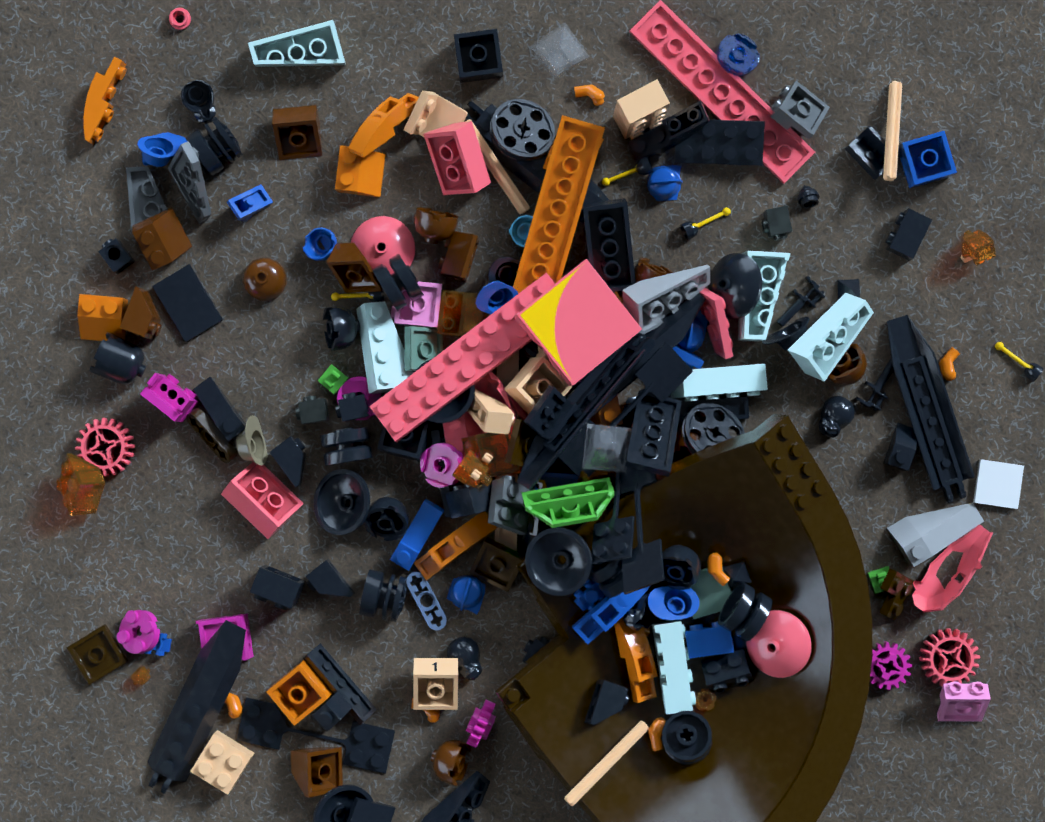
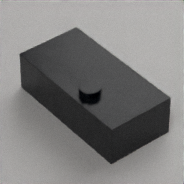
M623 198L583 203L582 214L587 259L612 292L623 291V289L636 283L627 201Z

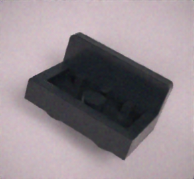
M868 126L845 150L876 180L884 172L885 140L871 126Z
M549 385L524 422L540 437L553 441L567 420L572 416L577 405L567 400L555 387Z
M744 649L701 661L706 685L711 693H723L727 691V688L734 686L743 687L748 685L749 682L754 681Z

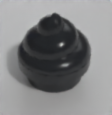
M804 185L800 190L797 200L802 208L808 209L815 207L819 203L818 199L820 196L815 189Z

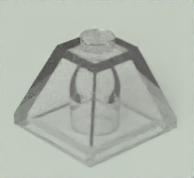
M565 22L530 46V49L554 82L590 57Z
M587 423L582 468L626 473L625 461L631 428Z

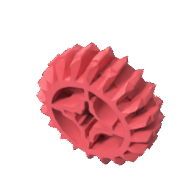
M102 418L101 424L98 419H94V427L90 423L85 425L88 432L80 430V434L84 437L76 438L77 442H81V446L75 447V450H81V454H78L76 457L77 459L84 458L80 464L81 466L89 464L87 472H92L95 469L94 473L96 476H100L102 472L104 477H108L110 472L112 475H117V468L120 471H124L125 467L122 463L130 465L131 462L126 457H134V453L128 451L129 448H135V444H128V441L133 440L134 437H126V434L130 431L129 428L121 431L123 427L122 422L115 426V419H110L108 423L107 418ZM103 429L113 431L119 439L109 440L106 434H104ZM97 433V436H95L96 444L89 449L90 439ZM104 444H113L106 449V453L105 451L98 450L101 449V447H103ZM121 445V453L114 462L113 452L115 448ZM100 454L107 461L108 465L98 464L91 456Z
M946 628L945 635L939 629L937 630L938 638L934 634H930L929 636L933 641L930 643L924 640L923 643L928 648L927 650L924 648L920 649V652L925 653L926 656L919 657L920 661L926 662L921 666V669L928 670L925 676L928 678L932 677L931 681L935 684L939 681L941 687L943 684L954 681L962 684L961 679L969 682L970 679L967 675L971 674L974 676L976 674L971 670L972 667H979V664L975 663L974 660L980 659V655L973 654L978 650L977 646H971L974 640L972 638L967 639L968 634L964 632L960 634L958 629H954L952 633L950 628ZM956 641L948 649L938 647L943 642ZM962 646L966 653L965 663L960 660V652L962 651L960 648ZM942 652L945 654H950L952 658H954L953 660L958 662V664L953 661H948V659L945 655L942 654ZM934 653L940 657L938 670L934 666ZM952 667L961 669L954 675H943L945 671L948 672Z

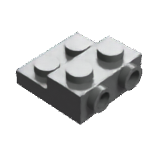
M795 81L790 87L786 85L781 90L779 96L782 98L781 100L777 99L770 109L773 113L770 117L786 130L792 126L806 138L810 139L815 134L830 107L798 81Z
M509 475L502 476L501 479L492 480L488 523L519 535L526 534L528 512L525 510L521 492L536 489L528 490L515 482V477Z

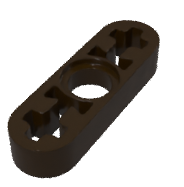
M195 408L187 414L186 419L189 425L222 462L229 463L237 456V451L232 443L225 438L222 432L201 409Z

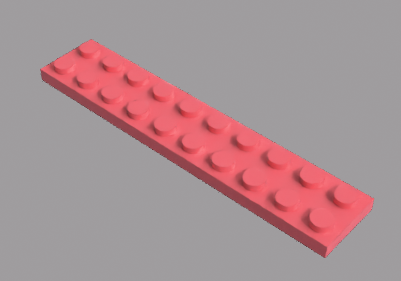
M661 0L630 30L629 33L699 101H702L703 105L718 120L765 121L763 164L783 184L815 153L791 127L786 130L770 116L773 111L737 74L729 72L730 69L726 70L720 62L721 59Z
M547 273L369 406L395 442L401 440L532 341L514 316L555 284Z

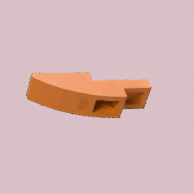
M116 57L113 58L105 75L96 72L87 94L84 108L85 140L94 145L95 141L99 142L104 133L102 128L105 122L109 123L114 115V111H112L113 106L107 100H111L116 93L115 85L118 79L122 80L127 71L125 68L126 64Z
M407 93L400 99L391 96L387 98L360 126L349 145V152L364 158L379 146L387 143L390 138L395 136L393 127L400 125L403 120L411 115L419 97Z
M486 511L481 512L414 562L426 581L498 528L488 523L489 514Z
M623 616L614 624L620 657L626 660L633 702L640 703L657 697L653 680L654 677H657V671L643 627L639 631L629 628L624 623Z

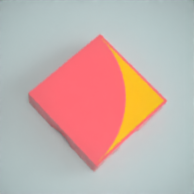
M587 259L578 264L557 283L514 316L532 341L545 352L549 362L568 386L576 384L642 330Z

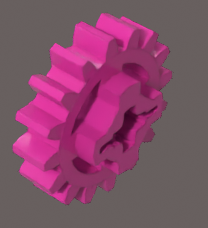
M884 641L883 647L876 643V650L872 649L870 674L872 677L870 683L874 684L877 682V687L880 689L883 685H885L887 690L891 689V685L899 688L898 682L906 683L903 677L911 675L907 668L912 667V664L906 662L910 656L908 654L903 655L905 649L902 647L897 650L898 644L893 643L890 647L889 642ZM887 651L884 656L877 657L880 653ZM897 655L900 658L901 666H898L896 661ZM879 662L890 663L896 669H886ZM873 665H876L879 670L878 677L874 672ZM898 674L896 677L889 680L890 676Z
M485 700L481 709L475 708L466 729L470 733L466 744L476 748L481 738L487 739L496 716L492 715L495 703Z

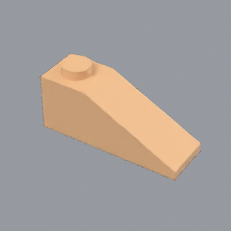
M475 389L474 400L468 410L472 418L483 432L509 434L510 427L514 425V413L507 405Z

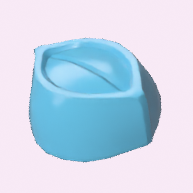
M523 215L518 217L509 229L512 240L521 247H525L533 216Z

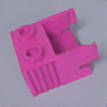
M154 373L147 382L148 386L140 393V395L175 422H183L187 414L198 403L195 399L196 394L187 387L184 390L177 385L179 381L171 374L166 376ZM173 391L177 392V397L175 399H173L171 396Z
M248 613L196 621V624L199 626L201 649L227 620L246 630L242 660L254 657Z

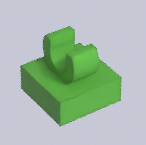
M331 364L318 382L335 395L348 380V377Z
M889 566L867 573L874 594L884 591L880 587L890 569Z

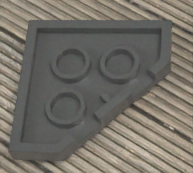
M188 141L180 145L168 166V170L199 224H202L209 219L211 208L198 152L194 147H191Z

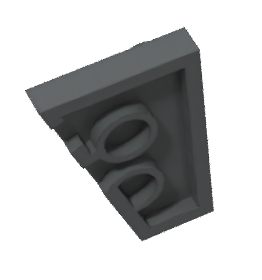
M148 166L126 168L131 232L134 224L167 210Z

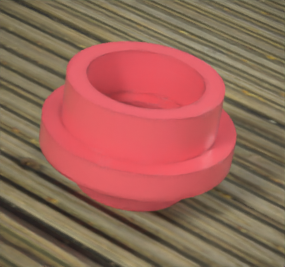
M175 8L169 15V22L173 28L183 30L190 25L191 16L186 9ZM178 16H184L183 22L178 23L176 21Z

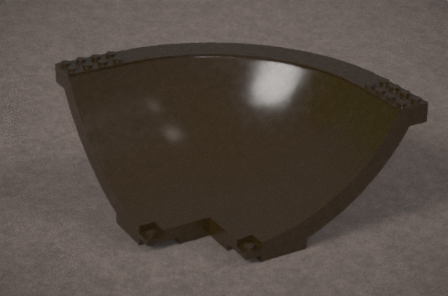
M773 414L753 431L727 439L672 463L669 477L657 474V482L644 486L640 491L643 542L647 544L661 539L662 552L672 545L686 546L698 555L701 562V570L707 568L708 557L714 552L721 555L722 566L745 562L752 581L748 585L755 589V594L761 592L772 599L770 611L781 610L791 613L805 625L811 638L810 658L801 671L790 677L777 678L769 676L754 665L749 657L746 641L736 636L734 629L731 631L734 651L744 649L754 681L749 682L748 685L743 687L734 686L727 688V691L723 693H711L706 685L701 661L723 654L686 660L687 668L691 669L693 682L689 683L690 691H694L696 705H692L693 712L702 715L708 721L712 731V746L709 754L701 762L694 765L679 764L667 755L664 746L662 750L652 751L649 731H647L577 802L594 822H817L834 794L850 760L863 719L872 664V614L867 578L861 553L849 520L833 489L789 416ZM634 491L620 496L618 518L635 517L632 549H634L638 545L635 496ZM614 496L598 520L561 526V528L570 529L580 535L587 543L591 552L594 524L606 522L612 518ZM561 555L560 561L565 563L566 558ZM524 559L516 567L536 595L537 603L558 635L525 661L527 666L495 692L505 705L503 708L536 756L547 764L558 780L570 792L640 721L645 722L650 728L656 718L662 717L667 721L673 714H665L652 624L649 628L650 634L647 636L657 671V677L653 678L657 697L636 703L633 702L626 660L620 657L615 625L608 631L600 633L587 644L572 626L590 610L582 611L574 602L576 599L574 593L555 596L547 594L536 587L527 573ZM664 580L653 584L644 594L652 592L655 588L668 587V582ZM584 586L580 588L582 591L586 590ZM720 612L697 619L689 617L680 621L682 625L684 624L685 631L690 629V625L703 624V628L711 627L712 622L718 621ZM660 620L659 622L655 623L669 622L672 620ZM684 638L685 647H687L686 638ZM770 644L771 649L775 651V645ZM598 679L628 688L627 694H629V699L626 706L620 712L595 725L584 723ZM684 736L686 742L691 741L690 736Z

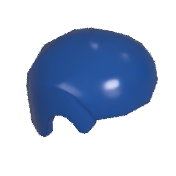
M323 227L313 229L305 236L303 251L308 258L313 260H327L335 244H337L335 234ZM319 240L321 241V243H322V245L324 246L325 250H323V249H321V248L319 247V245H318V241H319Z

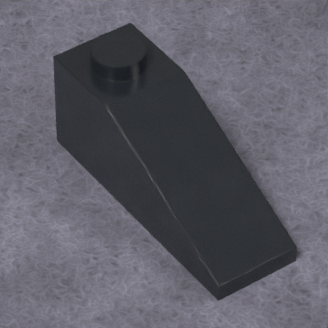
M211 376L193 389L214 423L228 441L235 440L237 435L245 430L246 423Z

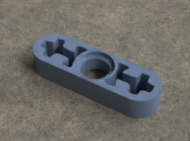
M419 571L412 572L407 577V587L428 626L433 630H441L446 625L447 617L428 581L425 580ZM414 575L417 578H422L420 582L422 589L425 586L428 588L427 591L421 592L418 596L415 594V592L419 591L416 585L412 586L410 583L413 581L412 576ZM425 594L433 598V604L429 607H424L420 602L421 597ZM437 606L439 610L434 612L436 616H442L441 625L432 624V614L426 615L425 611L432 610Z

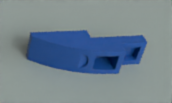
M650 586L626 595L623 592L612 598L605 597L572 626L573 629L589 644L600 633L608 631L621 619Z

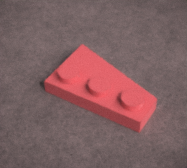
M704 288L699 292L706 299L700 310L709 321L710 325L707 326V330L714 351L724 359L733 357V342L728 331L730 325L725 315V301L719 295Z

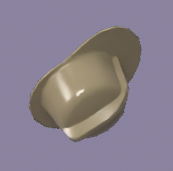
M251 415L246 422L245 430L236 437L237 451L243 460L254 461L257 465H264L268 458L265 439L258 418Z

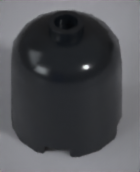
M107 332L106 338L108 340L101 341L93 358L97 360L95 367L91 365L89 371L122 385L134 382L137 376L141 378L146 369V366L143 365L145 357L142 349Z

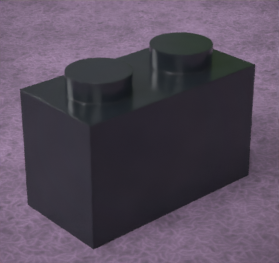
M910 208L905 210L904 213L900 212L895 220V224L898 225L895 232L891 231L885 241L888 244L886 250L908 261L914 259L932 219Z

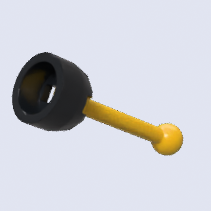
M648 156L639 159L636 163V168L611 178H603L602 185L608 186L610 182L635 172L641 175L653 173V167Z
M725 207L722 212L697 224L693 221H687L680 224V228L682 231L685 230L687 235L684 236L689 240L697 235L699 227L719 217L730 215L731 210Z
M384 289L376 292L338 294L334 292L331 298L337 301L341 298L368 297L372 302H384V296L382 297Z
M1002 342L995 344L997 350H1002L1025 368V376L1032 382L1044 370L1039 364H1026L1006 349Z

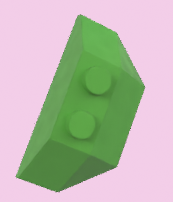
M608 477L521 492L527 512L555 528L598 520L613 498L614 490Z

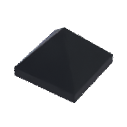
M859 279L837 280L838 300L845 293L860 298Z
M745 562L723 566L724 573L730 578L728 581L730 588L736 587L742 582L746 584L752 582Z

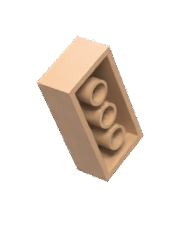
M658 79L617 100L613 118L625 139L630 137L632 140L642 135L644 129L649 127L651 130L662 124L670 102Z

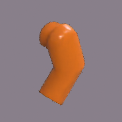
M953 347L949 349L939 362L941 375L947 381H952L956 378L953 362L960 353Z

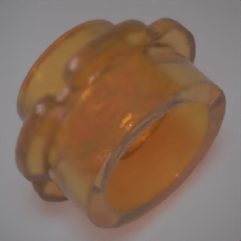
M143 665L140 666L130 677L134 681L133 684L144 685L151 677L149 675L150 669H146Z
M701 689L699 693L695 694L696 707L699 710L709 711L715 706L714 702H716V696L713 692H710L709 689Z

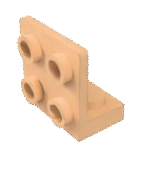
M422 91L405 125L404 131L424 137L423 134L453 123L464 122L468 113L434 92Z

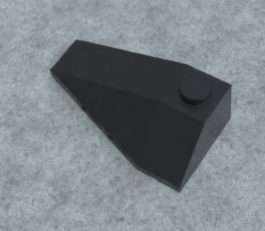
M476 771L428 813L421 822H474V819H472L473 808L481 806L490 781L480 772Z

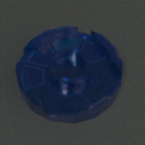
M743 34L726 36L718 45L716 52L717 60L721 67L735 76L750 74L758 65L760 54L756 49L757 45L755 42Z

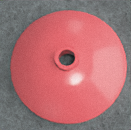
M379 216L368 219L357 228L351 240V243H355L372 269L383 264L387 267L390 274H393L394 271L389 264V259L397 254L401 256L404 263L409 265V267L414 260L415 242L410 230L401 221L392 217ZM381 243L386 245L383 251L378 250V245Z
M781 610L770 611L759 632L750 641H746L747 651L754 665L760 671L772 677L785 678L798 673L805 667L811 655V638L807 628L796 616ZM770 644L775 645V651L771 649Z

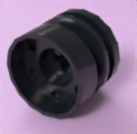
M217 117L212 119L216 126L215 130L208 123L204 124L208 135L204 136L200 131L196 130L186 137L187 142L189 141L191 147L197 150L199 160L212 176L224 168L220 159L223 156L231 163L234 162L229 153L233 150L238 158L243 155L235 136L227 125L219 121Z
M370 569L363 589L359 614L374 617L379 608L382 609L383 620H386L388 611H392L391 621L397 622L405 603L407 593L406 577L401 576L398 585H394L396 575L392 574L389 582L384 583V572Z

